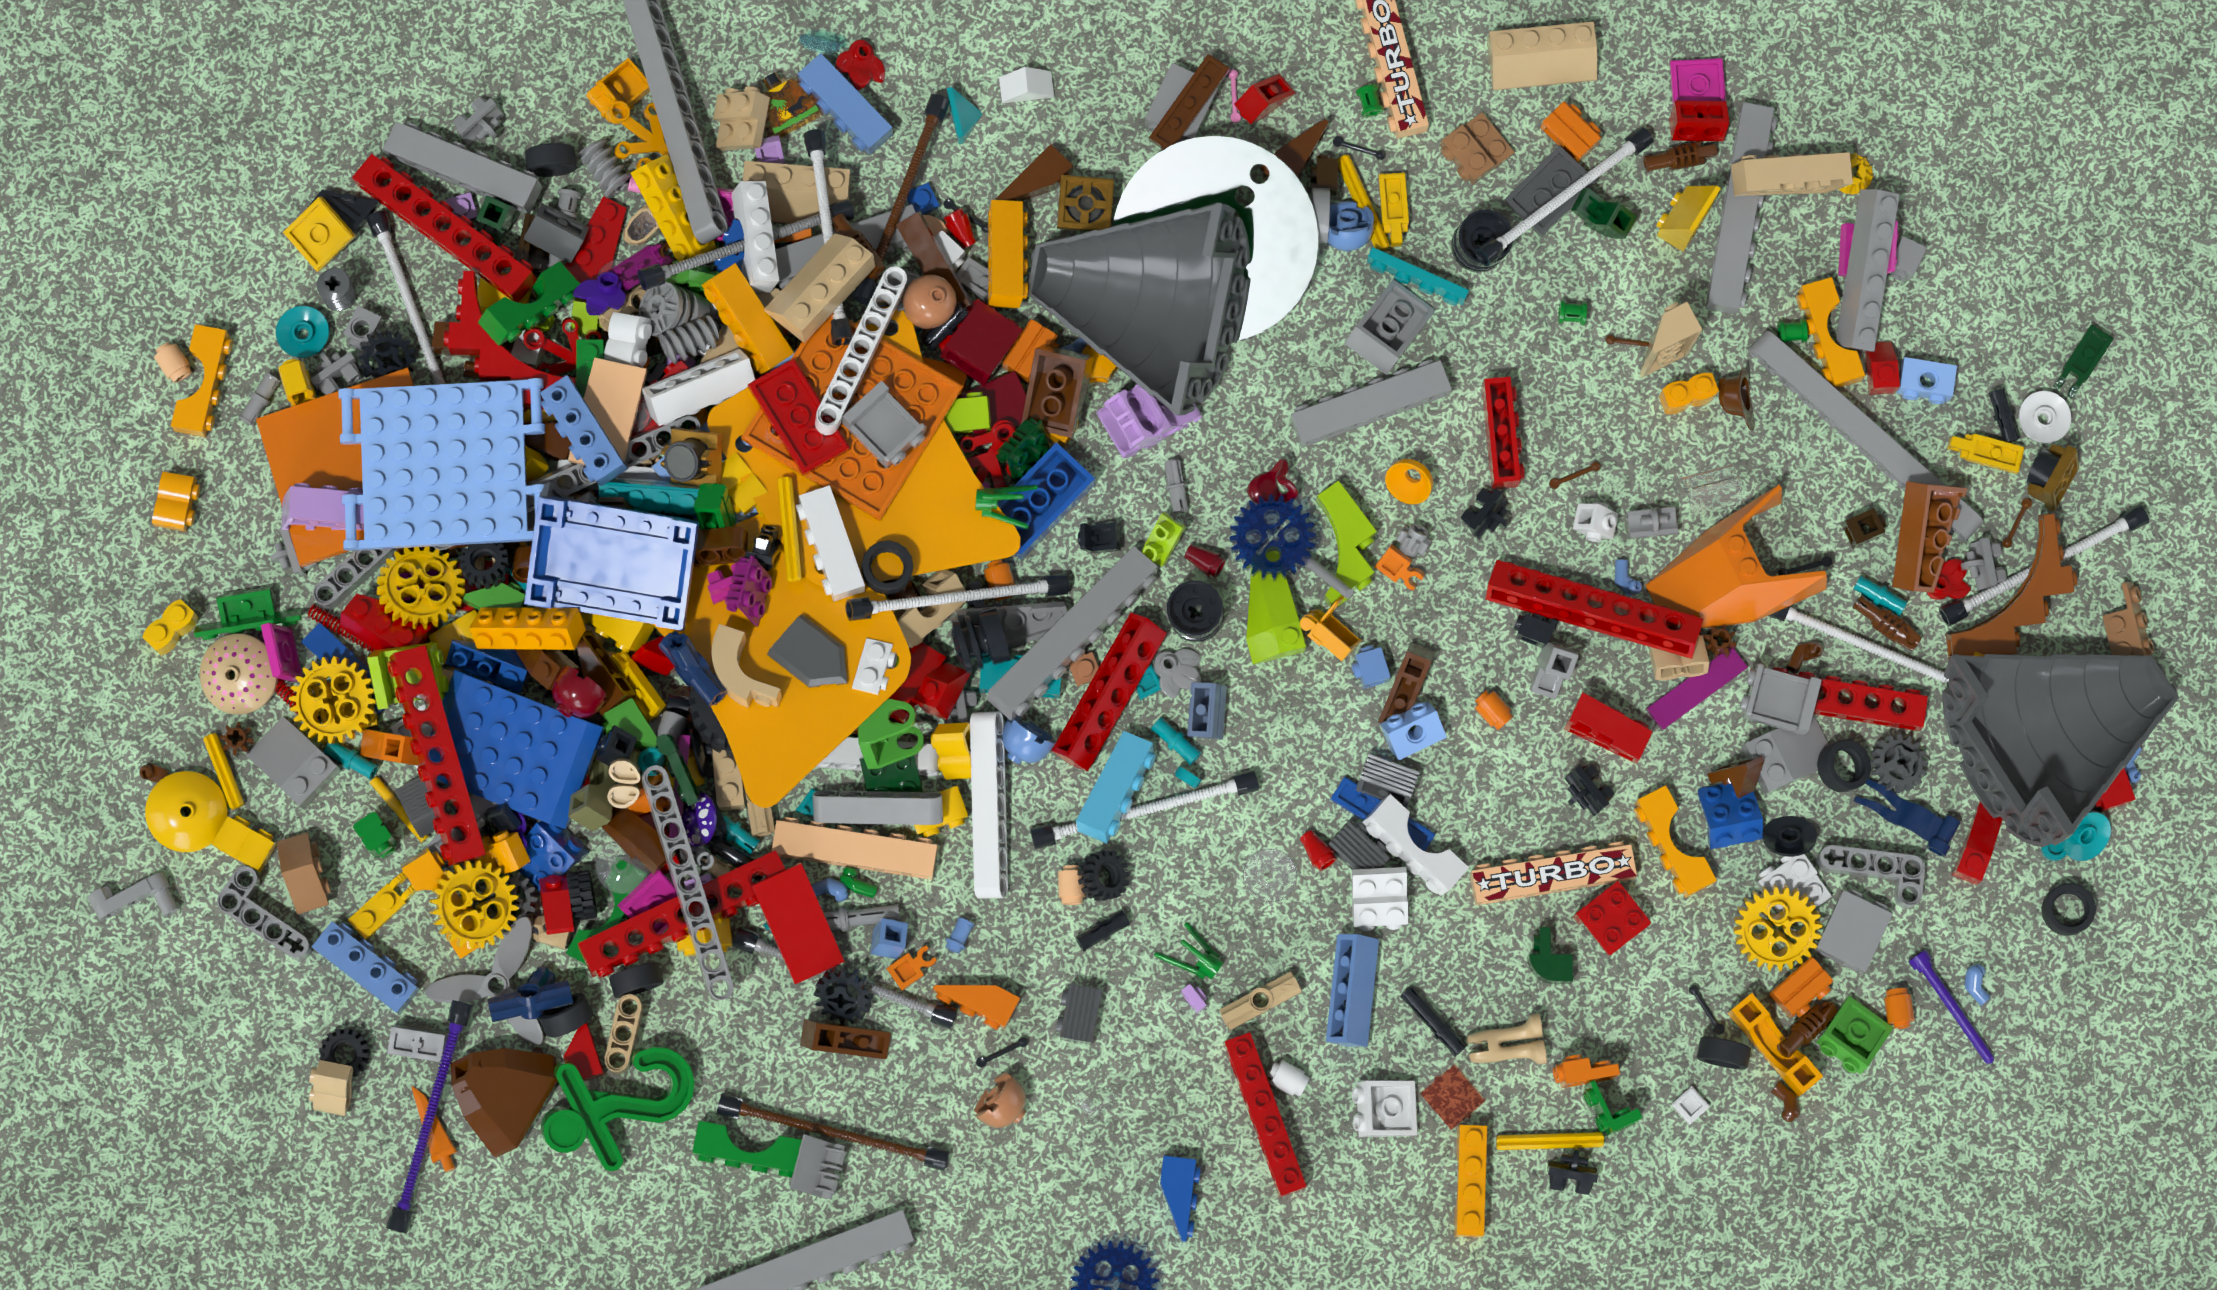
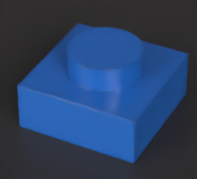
M929 183L910 190L907 201L909 205H913L916 213L920 211L922 215H925L940 208Z

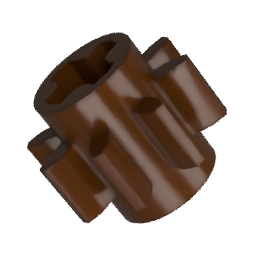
M1725 625L1717 630L1714 626H1711V636L1704 635L1703 637L1705 642H1709L1706 650L1714 654V659L1722 653L1728 658V648L1735 649L1737 645L1735 642H1731L1735 632L1729 633L1726 631ZM1717 638L1723 639L1722 646L1717 645Z
M240 722L236 724L235 728H230L227 725L226 735L220 736V739L227 743L223 746V750L227 752L232 748L235 757H238L239 751L249 754L248 745L255 744V741L248 737L252 730L246 728L243 731ZM239 734L243 738V741H238L236 745L231 740L232 738H237V735Z

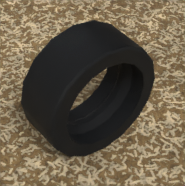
M540 144L530 147L525 151L526 170L538 177L567 175L577 169L575 148L569 144Z
M889 540L880 541L872 545L864 554L861 570L865 583L876 593L884 595L895 594L903 590L910 582L913 572L912 556L907 548L898 542ZM881 553H893L903 563L902 575L894 582H880L872 573V561Z
M1851 739L1839 740L1825 746L1820 752L1817 761L1818 774L1822 782L1829 789L1836 792H1848L1863 786L1871 772L1870 757L1866 749L1860 743ZM1840 750L1846 752L1854 763L1855 772L1853 779L1850 781L1842 780L1834 769V756Z
M2074 883L2061 884L2052 889L2045 896L2041 907L2042 918L2047 927L2054 933L2063 936L2076 935L2086 930L2093 922L2096 914L2095 901L2091 893L2083 886ZM2063 894L2077 896L2084 905L2083 918L2075 925L2062 924L2053 914L2054 902Z
M658 962L634 966L609 977L615 998H621L627 994L636 995L652 990L664 983Z
M572 994L573 1004L544 1010L543 1015L539 1017V1021L548 1037H559L580 1028L592 1018L593 1010L585 994Z
M1701 1037L1696 1058L1711 1065L1744 1070L1748 1068L1751 1047L1727 1039Z

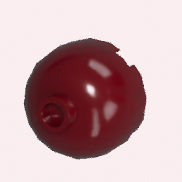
M564 666L557 675L552 689L553 698L559 705L557 710L567 718H570L572 715L578 718L594 715L607 701V698H605L606 693L588 676L583 679L576 676L579 672L578 670Z

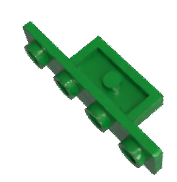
M270 587L217 595L216 601L221 621L195 626L194 637H202L203 640H209L218 637V634L228 632L229 635L241 634L245 632V629L251 628L262 631L261 625L266 623H282V626H291L297 624L298 620L302 619L303 611L302 608L275 612Z

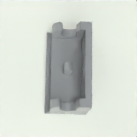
M395 1024L391 1027L387 1054L440 1062L443 1056L442 1053H444L443 1050H445L446 1040L448 1039L447 1036H449L448 1033L450 1032Z

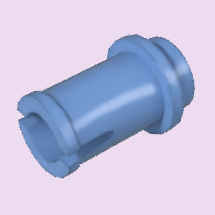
M958 917L950 937L945 939V942H947L945 948L960 954L961 950L966 948L964 944L974 924Z

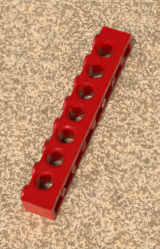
M371 154L351 177L359 188L372 198L378 200L379 203L468 269L474 271L476 275L507 298L517 303L521 301L537 281L532 273L534 268L523 259L518 262L512 257L514 255L513 252L506 246L501 244L498 247L493 243L494 239L484 230L476 231L472 228L474 224L463 215L457 217L452 213L454 209L443 200L438 203L433 199L434 195L424 186L420 188L413 184L414 180L404 171L396 172L393 169L394 165L382 156L379 159ZM391 179L389 185L381 186L383 181ZM405 194H411L408 200L401 201ZM431 208L428 215L421 216L423 210ZM451 223L449 229L444 231L441 230V227L444 224ZM471 238L467 245H461L462 240ZM491 253L488 259L480 260L483 254ZM511 267V271L508 274L500 275L504 268Z
M1500 560L1495 562L1485 598L1488 601L1690 659L1693 658L1704 620L1690 613L1685 614L1671 610L1666 606H1657L1644 602L1641 599L1629 598L1613 591L1601 590L1589 584H1580L1567 580L1564 577L1552 576L1536 569H1528L1515 565L1512 562Z
M423 645L393 653L389 657L390 661L387 662L390 676L395 677L396 699L399 704H403L405 714L402 715L403 723L407 730L410 729L413 740H410V747L413 755L418 756L420 766L417 768L421 782H425L428 792L425 793V799L428 807L433 808L435 815L433 827L436 834H440L443 843L440 845L444 861L448 860L449 866L481 858L486 853L426 646ZM407 672H413L417 675V684H411L407 681ZM414 698H421L425 702V710L415 708ZM422 724H428L432 727L433 735L431 737L425 736L422 733ZM430 750H436L440 754L441 760L439 763L430 760ZM437 776H443L447 779V789H442L437 785ZM445 802H450L455 806V815H449L445 812ZM453 828L462 831V841L459 842L453 839L451 835Z
M776 850L702 884L706 899H714L718 903L715 909L710 910L713 920L720 917L728 919L736 915L739 908L746 905L750 908L759 904L751 887L753 878L756 876L767 878L785 869ZM737 887L743 893L739 898H731L727 894L729 889ZM678 896L579 942V951L592 978L599 976V978L606 977L614 972L613 968L621 964L629 966L639 960L638 956L646 952L654 954L662 950L665 943L672 940L674 943H677L687 938L689 932L686 922L678 918L679 913L682 912ZM693 901L690 903L688 911L693 914V917H698L702 914L703 907L699 902ZM663 922L669 928L665 933L659 934L653 930L655 924ZM702 927L699 929V931L705 930L707 928ZM633 934H640L644 938L643 942L639 945H632L628 940ZM608 946H615L619 949L618 954L614 957H608L603 952Z

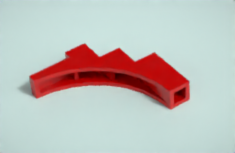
M463 270V279H458V295H462L461 305L456 307V320L460 322H449V330L444 331V346H448L451 355L480 356L475 357L474 370L475 373H479L482 382L540 378L543 379L544 388L541 389L542 392L563 377L533 369L516 359L501 345L498 346L478 323L482 317V312L478 300L477 276L474 271ZM570 378L576 386V379ZM523 390L524 409H531L530 390Z

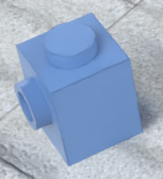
M1371 645L1359 649V654L1355 655V662L1351 663L1355 679L1360 678L1363 689L1389 682L1391 676L1382 648L1374 649V646Z
M881 918L873 929L870 954L897 959L905 949L908 923Z

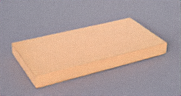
M594 357L584 400L625 462L642 395V388L644 387L648 371L645 368ZM570 451L569 462L585 465L581 458L576 460Z

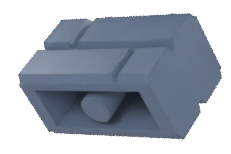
M1191 682L1190 694L1192 697L1189 704L1187 736L1197 739L1223 740L1227 686L1216 683Z

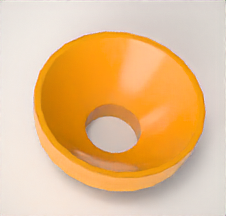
M1412 459L1398 460L1386 472L1385 483L1387 489L1394 498L1403 503L1419 504L1424 502L1431 494L1433 488L1432 475L1418 461ZM1414 469L1418 471L1421 479L1411 478L1408 470Z

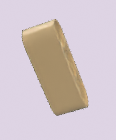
M632 994L622 996L617 1003L605 1054V1064L615 1074H623L631 1066V1054L635 1049L643 1015L642 1002L637 996ZM634 1001L637 1003V1010L634 1014L627 1015L624 1013L623 1007L626 1002ZM627 1027L631 1029V1037L627 1041L618 1040L617 1033L621 1028ZM616 1054H622L625 1057V1063L620 1068H614L611 1065V1059Z

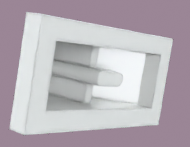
M1023 67L999 77L1002 103L1054 98L1051 71Z

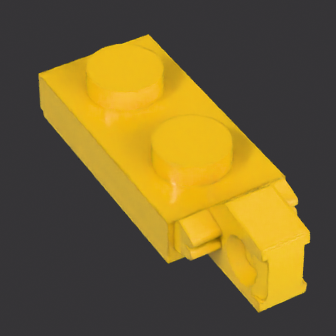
M1405 173L1379 174L1378 183L1382 227L1384 233H1390L1391 247H1402V232H1408L1409 225Z
M1966 434L1964 439L1952 436L1949 438L1947 446L1949 450L1960 452L1959 458L1966 459L1965 461L2013 474L2019 473L2025 448L1978 434Z
M625 651L613 654L611 659L637 693L632 699L646 721H653L666 704L637 664L630 659V656Z

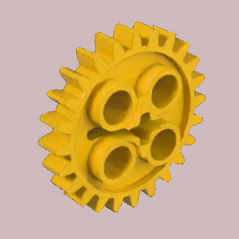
M429 546L425 547L424 551H420L419 547H414L413 552H410L408 548H404V555L395 551V561L389 558L386 559L387 567H381L380 574L382 576L377 577V584L380 585L377 587V594L382 595L379 597V603L386 604L385 613L393 611V621L401 617L402 626L411 621L413 629H416L418 623H422L424 629H427L428 622H432L435 627H438L439 618L447 622V613L456 614L455 606L461 607L462 599L459 597H464L465 589L462 588L465 586V579L460 578L462 577V570L456 569L457 561L448 562L449 553L441 557L439 556V549H435L432 553L429 551ZM435 570L439 574L437 576H430L427 572ZM402 573H409L412 575V577L404 579L399 575ZM418 585H423L424 589H419ZM432 595H439L442 597V599L439 601L431 600L429 597ZM411 597L415 602L405 603L403 599Z
M333 656L331 663H329L326 657H322L321 666L316 661H312L313 670L305 667L302 668L306 676L304 678L296 676L295 678L300 685L291 686V689L296 691L297 695L289 697V700L296 702V705L291 707L290 711L298 712L299 714L293 719L294 722L303 721L300 730L306 731L310 729L308 733L309 738H314L318 734V742L323 743L326 737H328L329 744H334L337 737L340 743H345L346 735L350 739H356L354 731L357 730L360 733H364L362 724L371 725L372 723L367 718L368 714H376L374 710L370 709L371 705L377 704L376 700L371 699V695L375 694L374 689L368 687L372 684V679H364L368 671L363 669L357 672L359 668L358 663L354 662L349 667V659L344 658L340 664L339 658ZM328 677H331V688L327 682ZM343 677H347L349 680V687L345 691H341L338 687L339 680ZM317 683H321L323 686V693L319 697H315L312 693L313 686ZM333 695L339 698L338 701H335L334 705L329 704V700L333 699ZM352 703L355 707V712L351 717L347 718L344 714V708L347 704ZM326 709L329 713V718L325 723L321 724L318 720V714L321 710ZM335 711H337V714H338V716L340 717V723H339V724L336 723V712H335Z
M475 860L473 868L470 861L464 862L463 869L459 864L453 865L455 873L445 870L444 873L447 879L436 880L441 885V888L431 890L438 895L437 899L429 900L430 903L436 905V909L431 910L430 914L438 915L433 925L442 924L443 927L440 929L439 934L449 933L447 937L448 942H452L457 938L458 947H462L466 942L467 948L473 949L476 942L478 948L483 949L485 940L489 945H495L494 936L503 939L504 936L501 930L511 931V927L507 922L508 920L516 921L517 919L511 915V911L519 909V907L512 905V901L516 900L518 896L510 895V891L515 888V885L505 884L509 879L508 875L499 877L501 868H495L491 871L492 863H486L483 868L481 861ZM480 879L486 883V889L482 894L477 893L475 889L476 882ZM455 891L460 892L462 900L457 906L451 902V895ZM492 893L496 895L490 900L477 904L475 906L476 910L467 909L455 917L452 915L453 912L472 905V900L485 899ZM490 904H494L497 907V914L492 919L487 916L486 912ZM469 915L473 920V926L466 931L462 926V921Z
M1773 884L1772 891L1770 892L1765 886H1762L1763 894L1761 895L1756 891H1752L1754 899L1744 898L1747 907L1738 906V912L1742 916L1734 917L1735 923L1740 925L1733 928L1734 934L1739 935L1735 938L1736 944H1743L1739 948L1742 954L1749 952L1747 955L1749 962L1757 958L1756 965L1759 968L1765 962L1768 971L1775 964L1780 972L1783 969V964L1786 963L1790 969H1793V961L1795 960L1802 965L1801 956L1811 957L1809 947L1817 948V943L1813 939H1821L1822 937L1821 933L1816 931L1822 928V923L1816 921L1821 916L1819 911H1813L1816 907L1814 901L1807 903L1809 897L1806 893L1799 897V889L1797 887L1790 893L1787 884L1784 885L1782 891L1778 890L1776 884ZM1774 905L1783 906V910L1778 914L1770 912ZM1759 913H1765L1776 926L1782 925L1784 932L1795 939L1796 942L1792 943L1779 929L1773 930L1772 924L1760 916ZM1794 922L1804 923L1803 927L1798 931L1790 929ZM1761 924L1765 926L1764 931L1761 933L1752 932L1755 925ZM1778 941L1785 943L1784 948L1781 950L1772 949L1773 944Z

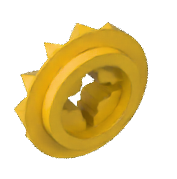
M1857 153L1850 154L1851 169L1856 168L1857 165L1859 166L1856 173L1859 178L1853 176V184L1838 189L1845 194H1859L1860 190L1869 187L1873 178L1872 166L1868 163L1866 157H1861Z

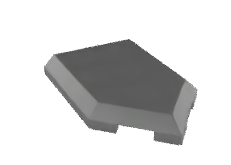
M803 614L795 619L767 653L771 659L809 688L828 684H847L844 646Z

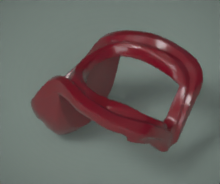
M1286 459L1279 460L1271 471L1260 474L1250 481L1247 486V493L1253 502L1267 506L1280 502H1292L1298 497V490L1295 484L1286 478V474L1289 471ZM1277 481L1288 488L1289 491L1282 494L1278 489Z

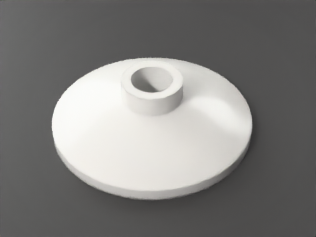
M2039 391L2028 396L2021 404L2019 423L2023 432L2030 439L2039 443H2053L2061 439L2068 432L2071 425V412L2065 400L2059 395L2049 391ZM2039 415H2044L2047 422L2044 424L2039 422Z

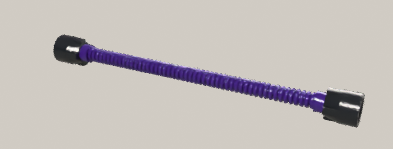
M452 1000L447 1020L450 1022L448 1028L450 1033L447 1036L445 1050H443L442 1060H440L441 1063L438 1067L437 1077H435L436 1080L433 1084L432 1094L428 1101L429 1104L427 1106L429 1107L426 1108L427 1111L425 1113L427 1114L424 1115V1121L422 1122L424 1124L421 1125L422 1131L419 1132L420 1138H418L419 1141L416 1144L417 1148H415V1155H413L414 1158L411 1161L412 1165H410V1172H408L409 1175L406 1178L407 1182H405V1189H403L404 1192L401 1195L402 1199L398 1201L396 1207L393 1206L386 1228L406 1234L408 1232L412 1215L410 1211V1197L413 1194L414 1183H416L415 1180L418 1177L417 1173H419V1166H421L420 1163L423 1160L422 1156L425 1153L424 1149H426L427 1139L430 1136L429 1132H431L432 1122L435 1119L434 1115H436L435 1112H437V1105L440 1102V1095L443 1092L442 1088H444L445 1078L448 1075L447 1071H449L450 1061L453 1058V1051H455V1044H457L456 1041H458L457 1038L459 1037L458 1034L462 1032L463 1026H467L473 1005Z

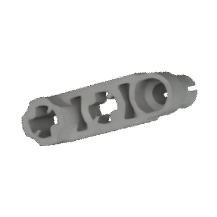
M163 872L156 873L116 895L113 894L110 886H105L87 896L99 921L107 920L150 896H154L164 917L170 916L179 910L169 891L170 885Z

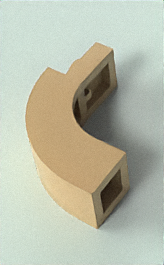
M719 624L712 643V662L716 677L727 689V695L735 702L749 708L752 699H755L756 703L765 707H770V705L778 707L782 699L780 688L749 678L739 667V660L747 642L745 632Z

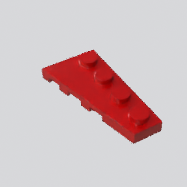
M604 196L587 224L588 232L571 263L566 262L565 268L580 284L586 280H597L600 274L609 271L613 266L627 208Z

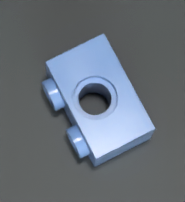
M1904 357L1900 363V387L1896 393L1903 394L1902 397L1908 400H1918L1921 397L1929 399V402L1933 404H1945V401L1949 402L1953 397L1957 366ZM1920 378H1929L1932 382V387H1924L1920 383Z
M1428 701L1417 703L1410 710L1402 714L1392 715L1387 721L1380 724L1387 744L1398 760L1447 738L1437 711ZM1416 725L1413 731L1408 732L1412 726Z

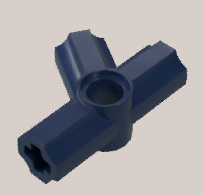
M677 631L666 635L658 644V647L675 666V670L683 682L689 687L692 686L709 707L721 702L728 693L727 689L711 672L709 664L696 651L689 637L684 633L679 634Z
M538 967L536 971H533L527 983L519 986L516 992L487 998L492 1022L518 1016L528 1020L536 1019L543 1015L544 1010L573 1004L568 980L555 983L556 977L554 973L549 971L547 967Z

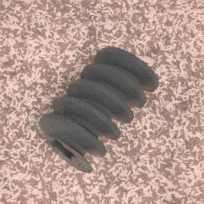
M332 267L318 277L316 283L317 290L328 308L334 311H343L353 304L356 297L355 288L345 271L338 267Z

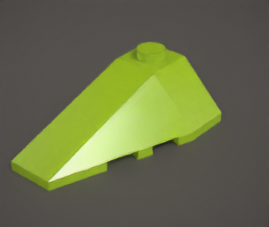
M1278 550L1252 556L1246 641L1253 665L1303 653L1306 649L1299 618Z

